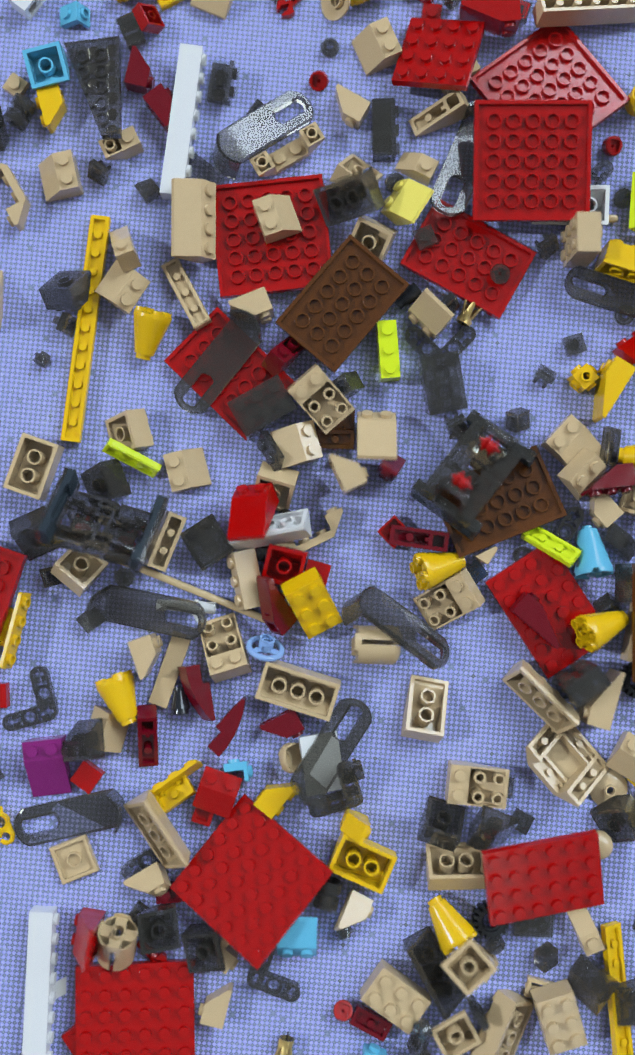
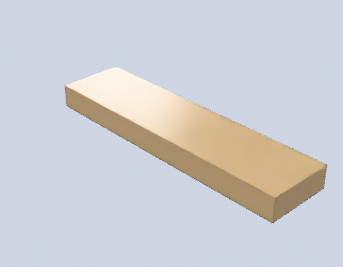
M174 258L161 265L195 331L211 323L212 320L180 260Z
M174 629L148 701L149 703L167 709L179 676L178 667L183 665L193 635Z

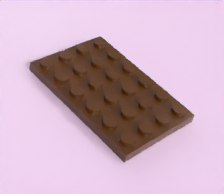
M350 234L282 313L275 324L330 371L335 373L406 290L409 283Z
M536 445L527 448L533 453L532 456L535 457L530 467L514 458V454L509 457L465 473L464 476L466 478L472 476L470 486L473 488L471 490L467 489L459 493L460 488L458 486L452 487L453 478L429 488L434 492L433 495L463 517L467 515L482 526L476 538L469 537L461 531L459 526L440 513L459 558L567 516Z

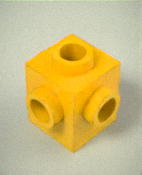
M586 363L582 367L578 364L570 371L572 375L567 379L570 386L578 393H581L584 390L588 392L596 386L595 381L599 376L597 375V370L592 365Z

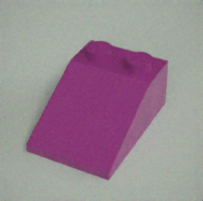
M66 734L31 738L22 742L23 760L33 797L72 793Z

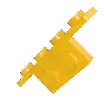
M19 592L15 607H10L0 635V646L4 647L0 660V668L2 669L12 668L16 661V652L21 642L22 629L26 624L27 610L31 605V593Z
M196 759L189 760L179 771L170 773L166 780L152 786L150 791L165 814L196 794V790L188 776L203 766L202 762Z

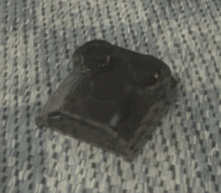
M634 978L614 985L617 1023L620 1026H635Z

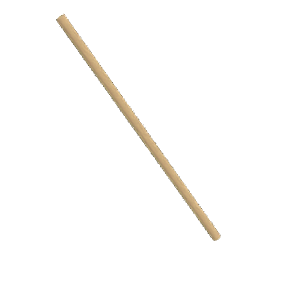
M63 534L61 541L71 545L76 543L72 536ZM86 543L101 557L129 568L130 560ZM141 564L135 570L265 623L261 613L251 609L239 610L234 602Z

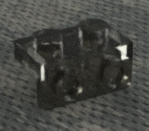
M230 60V65L212 63L207 96L208 103L230 106L231 99L235 98L233 83L238 78V68H235L234 60Z

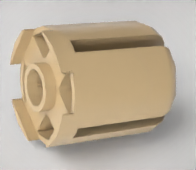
M353 625V629H356L355 636H353L351 642V655H355L353 664L392 665L397 662L401 653V646H398L401 642V636L395 627Z
M115 913L114 916L107 918L105 921L102 920L98 927L96 956L99 964L107 970L110 969L113 953H115L113 971L126 969L134 960L138 926L136 927V924L131 920V916L124 913Z

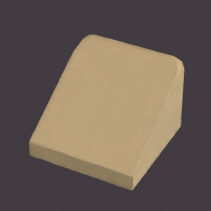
M496 546L490 547L473 557L483 564H489L498 548Z

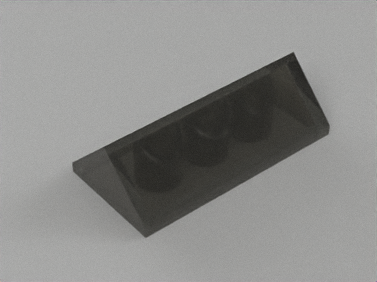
M426 926L403 939L409 958L443 1020H447L466 994L441 967L440 964L447 957L443 954L430 926Z

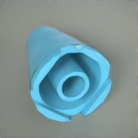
M592 525L582 526L581 530L577 533L576 548L582 552L575 561V578L590 579L589 577L596 576V578L612 575L614 568L597 528H593Z

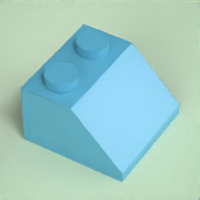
M59 41L22 50L32 90L70 81L69 65L65 50Z
M299 917L278 943L277 955H281L283 958H291L293 956L312 958L317 956V917Z

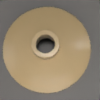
M321 0L322 12L328 20L338 21L347 13L351 0Z
M608 769L590 792V796L601 807H616L627 796V782L622 775ZM609 787H613L612 793L607 792Z

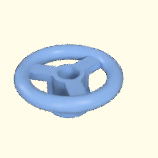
M265 633L253 636L246 644L248 653L261 661H276L284 654L283 645L271 634ZM259 641L258 647L252 648V644ZM259 653H270L272 656H265Z

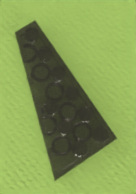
M119 36L65 42V48L102 139L122 138L121 40Z

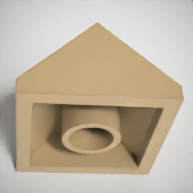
M95 705L84 743L97 751L121 753L129 725L122 727L121 722L118 723L110 709Z

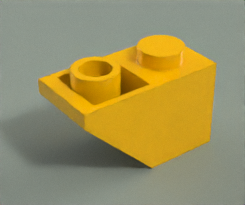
M58 84L36 89L38 97L35 98L38 109L42 111L40 120L42 126L46 127L50 134L55 132L67 111L63 92Z
M290 782L266 785L254 800L253 805L270 819L274 815L278 817L284 809L283 804L287 800L291 801L296 795V784Z
M346 808L340 822V831L363 845L364 840H368L372 828H370L371 823H369L367 815Z

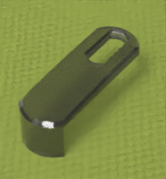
M289 90L218 132L213 149V162L217 170L224 176L236 180L240 164L310 124L314 111L309 99L300 92ZM295 102L300 103L305 109L304 112L284 124L277 121L274 114Z
M474 102L469 103L464 118L433 187L434 193L430 198L434 209L446 216H458L464 213L473 193ZM450 178H458L464 184L454 207H447L440 201Z
M576 266L568 272L564 280V286L572 299L635 318V283L583 266ZM573 278L602 286L605 289V294L602 295L574 286Z
M231 309L230 321L174 389L176 402L187 413H205L261 344V328L259 322L251 313L241 309ZM202 374H207L213 379L214 383L195 406L186 404L183 399L185 394Z
M112 584L96 592L88 601L86 608L87 618L93 629L108 621L193 640L202 634L207 623L205 610L198 602ZM171 609L197 615V628L167 622L166 610Z
M376 586L364 589L344 604L342 608L344 626L363 616L430 669L436 670L447 664L450 656L447 640ZM417 632L440 650V659L416 641Z
M345 698L338 702L331 714L330 721H326L290 779L293 792L310 808L317 810L329 808V805L323 800L324 796L372 723L371 712L362 701L355 698ZM351 706L359 707L362 714L346 739H339L335 734L336 729Z
M111 788L24 807L15 818L14 830L17 838L23 844L30 847L115 827L116 829L113 834L116 835L126 816V809L123 806L125 801L115 789ZM50 814L57 818V828L27 834L22 827L23 820Z

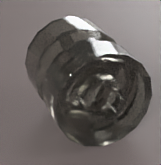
M15 93L10 102L12 107H7L2 117L16 129L25 131L30 123L28 118L34 116L38 107L24 95Z
M330 876L314 897L313 906L327 912L337 911L339 903L337 896L341 894L343 882L338 878Z

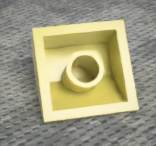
M409 178L399 180L394 185V191L391 196L387 197L383 202L384 207L380 212L396 226L414 224L433 195L434 190Z

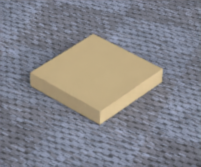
M87 833L49 848L62 885L100 870Z

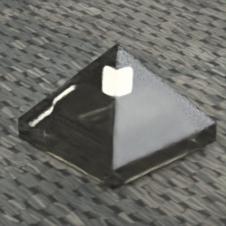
M52 567L39 570L44 588L62 584L59 579L50 573Z

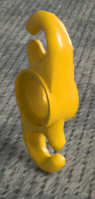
M0 806V817L5 820V825L0 827V838H2L5 832L10 835L9 840L1 839L0 843L9 845L15 839V831L10 822L9 815Z

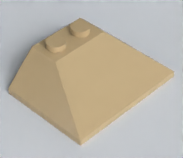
M545 724L525 747L527 764L553 795L576 807L583 803L609 769L605 766L606 761L576 727L557 735Z

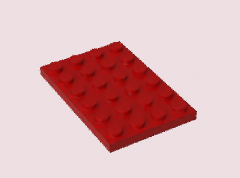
M437 197L401 260L400 266L463 301L466 299V302L469 304L475 302L476 308H483L481 311L499 320L537 252L483 222H472V216Z
M216 307L209 314L212 322L197 331L194 330L164 362L247 441L291 396L287 388L295 381L284 371L274 378L262 367L261 364L267 354L224 312Z
M535 548L484 582L546 678L549 679L589 652L585 648H579L576 644L577 636L571 626V620L575 619L578 615L596 613V611L565 564ZM523 592L528 594L532 592L540 599L538 602L543 606L560 645L558 649L552 647L508 610Z
M595 829L481 851L488 918L491 927L604 904L599 837Z

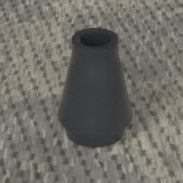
M413 282L409 284L395 301V304L401 310L403 307L415 302L422 292Z
M174 687L171 708L173 715L189 714V709L191 708L183 687Z

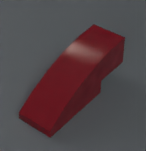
M200 664L178 667L183 689L193 708L203 720L215 721L210 682H202Z
M244 696L216 725L220 733L209 743L208 747L218 757L228 747L239 727L246 704Z

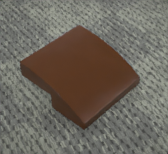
M355 410L327 434L316 424V432L321 448L354 449Z

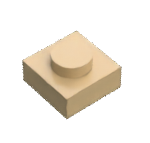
M12 72L2 88L20 101L30 87V84Z

